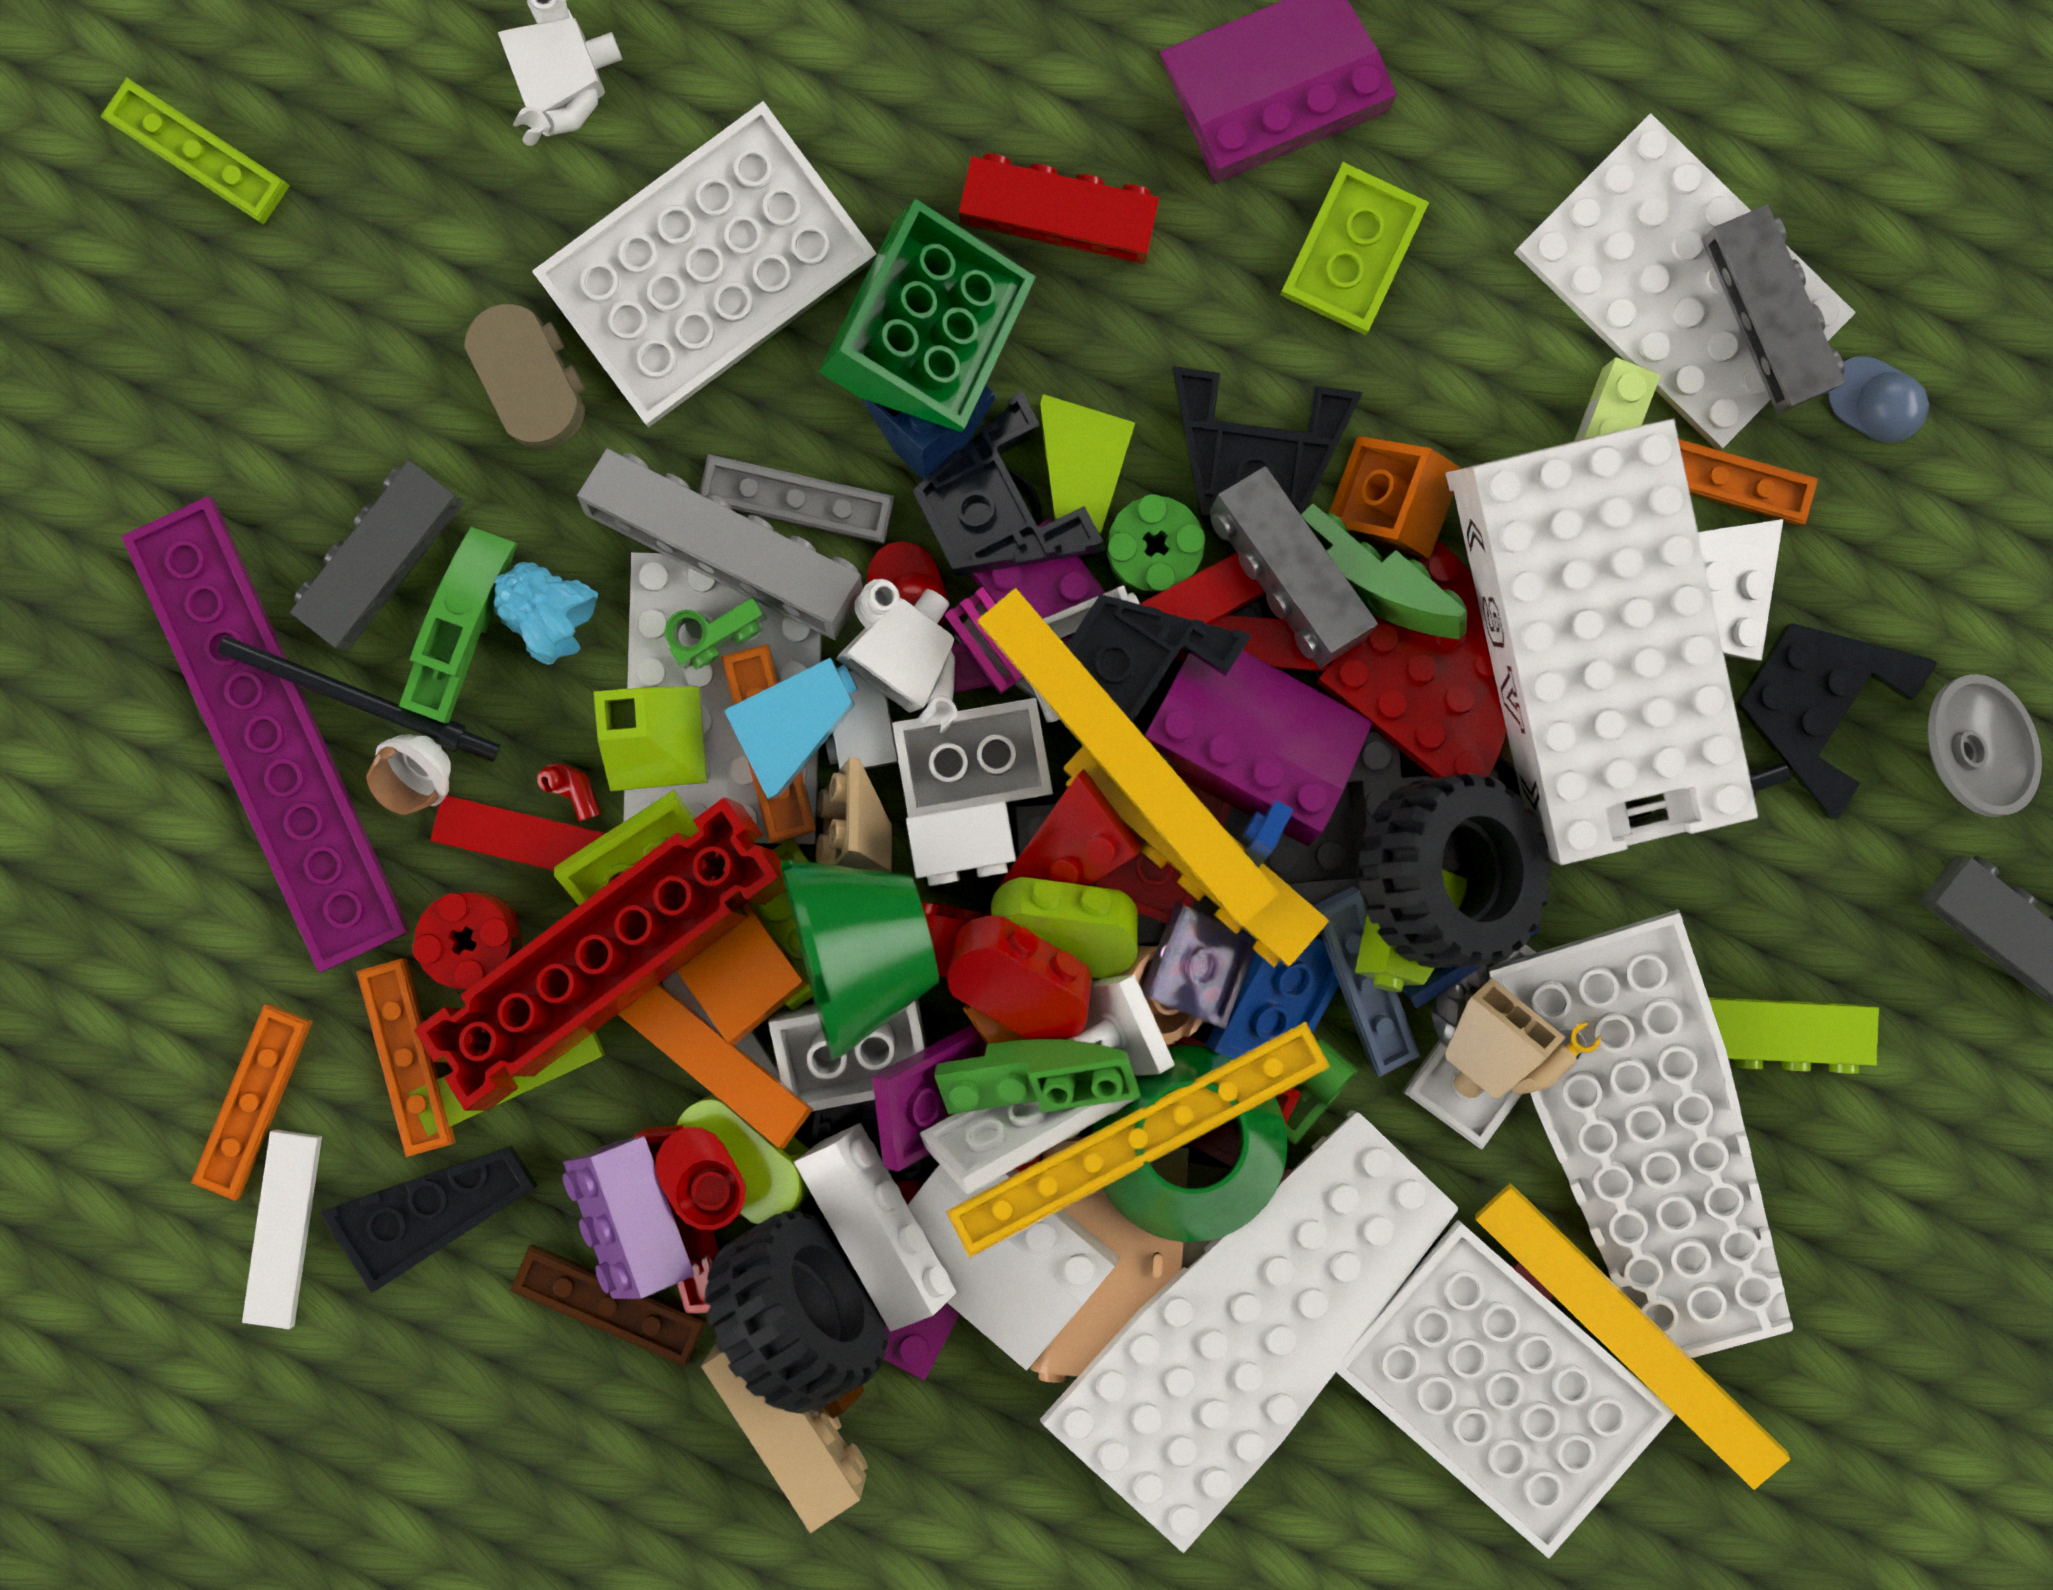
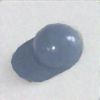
M1861 356L1844 361L1845 372L1843 378L1846 383L1828 393V403L1833 414L1843 423L1868 438L1885 444L1899 443L1914 436L1925 423L1930 406L1925 388L1913 376L1906 375L1881 360L1869 356Z

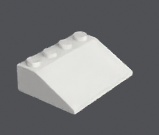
M939 1165L907 1206L918 1225L924 1231L927 1241L942 1267L948 1273L950 1281L957 1292L947 1303L1027 1371L1113 1270L1120 1257L1062 1209L969 1258L946 1211L1020 1172L1014 1168L996 1178L990 1185L979 1188L967 1195L946 1170Z

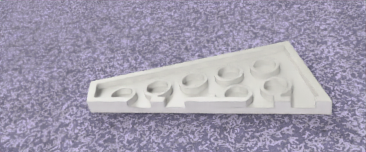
M1783 519L1698 532L1724 656L1748 661L1762 660Z

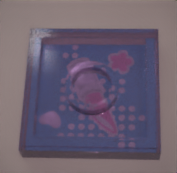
M1175 903L1141 989L1145 998L1225 1029L1255 953L1252 947L1257 940L1243 930L1235 934L1221 921L1185 905Z

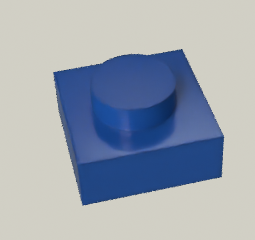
M1275 800L1264 814L1256 811L1242 835L1244 839L1249 841L1244 852L1257 867L1274 850L1294 810L1278 800Z

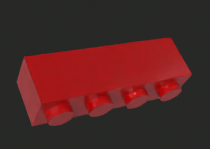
M986 153L983 154V158L971 156L959 209L961 225L1145 265L1160 198L1152 196L1149 189L1134 184H1125L1123 189L1106 186L1103 179L1089 174H1078L1076 179L1057 175L1058 171L1055 168L1043 164H1030L1029 168L1011 165L1010 159L998 154Z

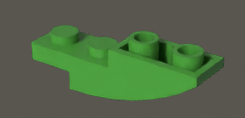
M1312 504L1301 514L1371 614L1401 627L1433 636L1460 639L1467 633V608L1465 603L1452 590L1446 589L1443 591L1431 580L1427 569L1415 559L1408 561L1397 550L1382 561L1379 553L1367 542L1360 544L1348 534L1347 527L1339 517L1333 513L1326 515L1315 504Z
M470 527L439 585L409 659L414 664L399 707L443 723H449L480 634L487 632L494 612L495 579L498 575L508 572L518 543Z
M1034 1039L987 1044L985 1056L937 1063L934 1074L948 1114L1035 1101L1038 1102L1041 1113L1138 1099L1140 1094L1127 1052L1105 1045L1072 1040Z

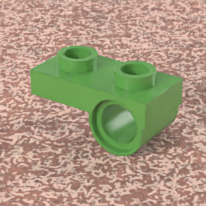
M750 598L713 622H710L696 611L681 610L674 613L667 621L665 637L670 645L669 650L679 666L686 669L693 665L695 670H699L720 657L717 649L733 639L737 645L742 644L761 632L762 629L759 623L768 618L758 602L753 598ZM689 621H697L702 627L700 641L690 647L683 646L678 637L681 626Z
M1319 1039L1317 1043L1330 1068L1293 1087L1302 1092L1286 1125L1287 1138L1294 1144H1298L1359 1072V1069L1323 1039Z

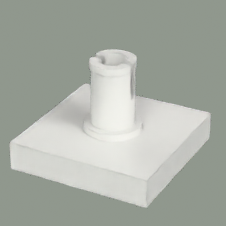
M1135 975L1093 980L1086 1022L1087 1030L1068 1040L1105 1045L1127 1052L1134 1076L1161 1074L1175 1065Z

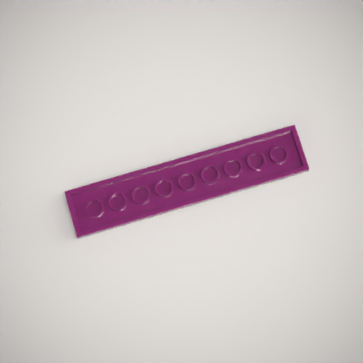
M207 496L122 535L123 543L318 973L328 971L410 933L408 924L300 686L218 653L219 645L226 635L287 660L215 499Z

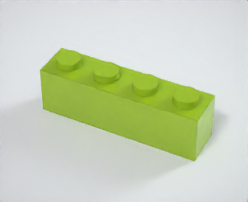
M1708 997L1728 1059H1733V1067L1763 1069L1764 1060L1781 1061L1782 1070L1811 1071V1063L1829 1064V1072L1859 1074V1065L1877 1066L1879 1007L1863 1004Z

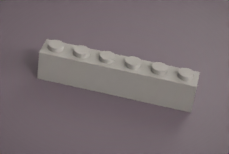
M606 449L577 494L586 516L749 598L755 599L757 602L833 640H836L855 608L856 598L863 590L861 574L847 560L840 557H833L831 560L817 553L816 549L806 540L798 536L787 538L775 532L767 521L758 516L749 515L746 518L732 511L731 506L716 495L707 494L704 497L690 490L689 485L673 474L666 473L662 476L649 470V467L643 460L633 454L624 453L621 456Z

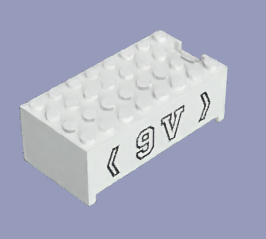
M1674 419L1627 428L1446 472L1449 490L1454 491L1520 794L1524 800L1523 807L1533 811L1539 822L1536 825V829L1539 834L1545 835L1548 849H1544L1545 857L1560 865L1626 850L1628 845L1682 832L1693 834L1758 818ZM1663 793L1664 800L1626 809L1625 802ZM1651 811L1650 815L1628 819V816Z

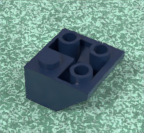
M985 385L972 415L962 432L862 398L861 400L893 451L925 479L956 449L960 452L968 444L994 402L995 393Z

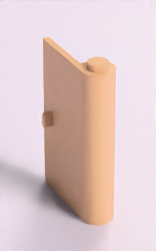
M1074 1136L1063 1140L1044 1151L1042 1160L1086 1137ZM1179 1147L1149 1163L1153 1170L1165 1181L1187 1189L1189 1148ZM1103 1188L1064 1208V1210L1120 1258L1113 1270L1029 1367L1030 1370L1039 1373L1038 1379L1041 1381L1061 1383L1066 1382L1068 1376L1078 1377L1133 1315L1182 1269L1183 1242L1160 1238L1131 1223L1115 1208Z

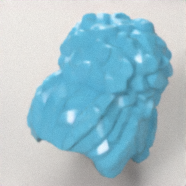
M533 562L517 563L511 571L496 577L494 582L496 584L494 613L500 617L502 624L510 628L512 632L518 633L523 637L526 643V650L531 654V657L541 663L550 665L554 664L558 658L574 655L581 649L579 643L573 637L575 633L574 628L589 621L598 598V593L595 590H592L588 585L582 584L578 580L563 581L560 576H552L547 568L539 567Z

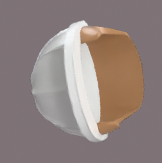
M408 734L388 739L377 746L376 757L368 771L366 780L370 792L384 808L404 816L428 806H436L446 798L449 792L451 762L448 755L442 750L441 745L436 744L430 737Z

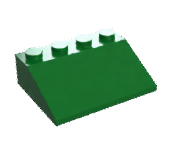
M915 198L893 222L818 372L859 398L962 432L972 415L1036 276Z

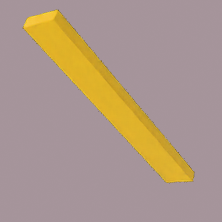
M1016 588L977 620L979 626L1239 927L1247 923L1280 894Z
M1304 1022L1194 1080L1197 1082L1190 1086L1179 1088L1167 1094L1154 1105L1146 1109L1143 1107L951 1208L946 1213L968 1257L971 1258L1138 1170L1144 1165L1143 1162L1148 1160L1151 1163L1238 1117L1239 1114L1247 1112L1329 1069L1330 1065L1307 1023ZM1213 1082L1220 1085L1218 1094L1203 1087ZM1237 1098L1240 1103L1232 1106L1229 1101ZM1146 1118L1143 1129H1134L1135 1123ZM1143 1148L1144 1153L1137 1157L1135 1149Z
M1511 1183L1475 1214V1220L1753 1490L1790 1460L1789 1453Z

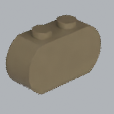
M514 304L496 305L480 313L467 331L464 348L506 432L522 445L538 450L553 449L567 443L575 436L583 422L585 406L579 394L586 391L574 366L570 365L565 368L557 352L563 349L564 345L552 322L544 325L532 311Z

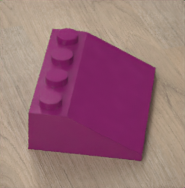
M1282 0L1164 49L1159 53L1214 184L1389 112L1397 96L1378 49L1348 0Z
M1245 651L1241 652L1226 676L1188 653L1144 737L1158 753L1170 760L1169 766L1179 777L1250 816H1253L1256 811L1264 814L1275 800L1294 809L1282 833L1308 847L1323 832L1343 793L1372 722L1361 714Z

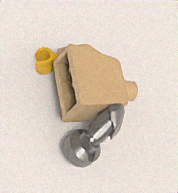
M1486 966L1481 967L1437 995V1005L1432 1003V1017L1435 1030L1442 1045L1447 1047L1445 1056L1450 1063L1460 1070L1455 1076L1453 1084L1460 1094L1468 1098L1477 1097L1482 1090L1486 1091L1493 1098L1500 1099L1510 1090L1522 1095L1548 1089L1577 1063L1575 1057L1580 1052L1589 1053L1596 1050L1601 1041V1035L1591 1045H1581L1577 1041L1576 1034L1589 1023L1585 1021L1574 1026L1571 1032V1041L1566 1046H1563L1561 1043L1566 1038L1563 1034L1496 980L1491 978L1488 981L1489 976Z

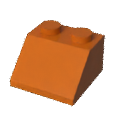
M1357 436L1329 513L1335 514L1342 520L1348 529V534L1391 551L1397 550L1399 553L1430 559L1454 495V491L1449 490L1446 472L1461 469V467L1432 448Z

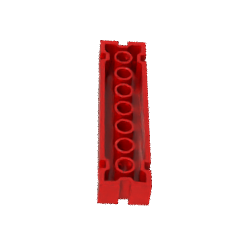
M726 797L720 799L693 820L699 829L698 832L691 837L676 832L459 995L466 1006L462 1009L443 1007L414 1029L433 1062L449 1063L453 1069V1072L444 1079L464 1111H489L518 1089V1086L512 1079L513 1077L536 1076L749 916L743 909V906L749 901L765 905L785 890L780 865L781 860L774 850L754 844L763 834L741 803ZM723 860L726 862V865L723 868L724 874L719 878L717 875L722 871L719 863Z

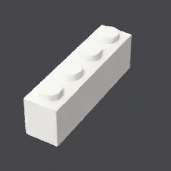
M861 1123L819 1141L794 1161L795 1166L890 1332L933 1316L957 1293L948 1273L942 1267L927 1241L924 1231L918 1225L907 1206L899 1187L894 1183L888 1170L883 1166L875 1145L869 1139Z

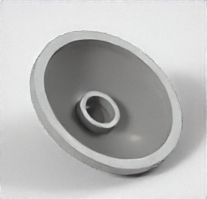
M1965 675L1944 685L1932 703L1927 727L1930 756L1942 783L1959 802L1980 815L2002 817L2020 811L2034 797L2040 782L2042 769L2039 738L2024 705L2005 685L1985 675Z

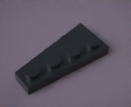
M511 1145L339 1204L319 1213L372 1294L538 1185Z

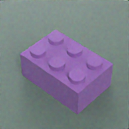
M645 1136L615 1141L563 1162L567 1173L563 1174V1183L572 1201L577 1200L583 1216V1219L579 1220L580 1231L586 1244L589 1247H594L599 1261V1265L595 1268L596 1275L605 1293L610 1292L612 1299H641L695 1276L666 1194L658 1181L655 1163Z

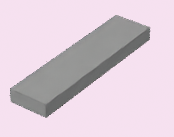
M709 454L699 494L704 497L707 494L720 497L731 506L733 511L884 545L895 497Z

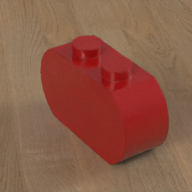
M983 916L965 924L956 936L947 973L948 987L955 998L1029 1040H1068L1071 1037L1078 1036L1086 1025L1093 985L1092 974L1088 966L1077 960L1072 954L1060 950L1036 936L1031 930L1017 925L1004 916Z

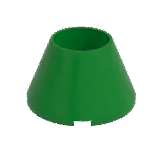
M791 859L780 862L792 918L796 925L806 973L827 1047H830L831 1059L839 1058L939 983L938 969L929 929L916 886L910 875Z
M1179 1045L1167 1047L1175 1065L1161 1074L1135 1076L1140 1097L1123 1106L1117 1113L1108 1115L1095 1122L1092 1134L1143 1107L1146 1109L1154 1105L1160 1098L1179 1088L1190 1086L1197 1082L1194 1080L1236 1058L1221 1055L1205 1046ZM1213 1082L1203 1088L1218 1094L1220 1085ZM1276 1097L1232 1119L1238 1139L1237 1155L1231 1170L1219 1183L1201 1189L1181 1188L1161 1178L1147 1160L1143 1162L1144 1165L1138 1170L1104 1187V1192L1115 1208L1127 1220L1140 1229L1160 1238L1179 1242H1202L1217 1239L1237 1231L1253 1220L1266 1207L1279 1186L1284 1172L1287 1157V1132L1282 1111ZM1237 1098L1229 1101L1232 1106L1240 1103ZM1146 1118L1135 1123L1134 1129H1143ZM1135 1149L1136 1156L1138 1157L1143 1154L1144 1149Z

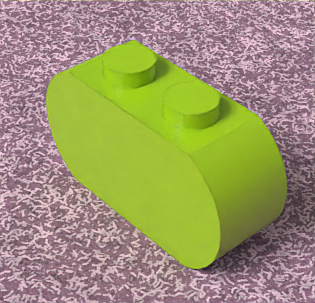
M1019 877L1003 884L992 898L991 916H1004L1017 925L1031 930L1036 936L1060 950L1072 954L1077 960L1088 966L1092 978L1104 979L1118 976L1127 971L1137 958L1138 911L1134 901L1121 890Z
M713 1093L688 1107L680 1116L677 1125H683V1128L702 1127L714 1133L724 1143L746 1185V1199L739 1216L746 1217L752 1223L760 1224L775 1214L793 1211L810 1197L811 1192L794 1164V1161L809 1149L794 1136L785 1148L776 1147Z

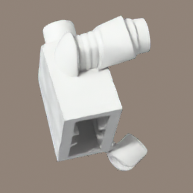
M527 0L537 24L498 32L526 106L518 113L513 126L528 125L532 128L526 131L522 138L524 144L528 146L536 144L541 134L552 136L580 129L598 105V98L602 97L605 93L597 69L623 60L612 32L588 41L585 40L580 26L567 8L566 0Z
M874 579L865 585L854 604L855 613L865 628L836 659L842 664H846L850 670L909 713L924 708L927 703V708L919 717L920 722L926 724L933 716L941 724L939 731L944 733L956 719L958 712L952 702L955 684V656L951 651V647L954 643V637L937 624L948 609L949 602L937 592L926 589L915 606H912L906 600L899 598V592L891 582L885 579Z

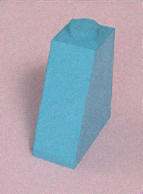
M828 658L724 710L767 799L773 800L784 793L855 706L850 694L857 691L858 688L846 664L837 668L834 661Z

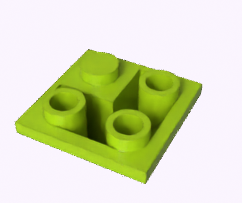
M700 686L641 687L594 692L598 744L610 791L708 783Z

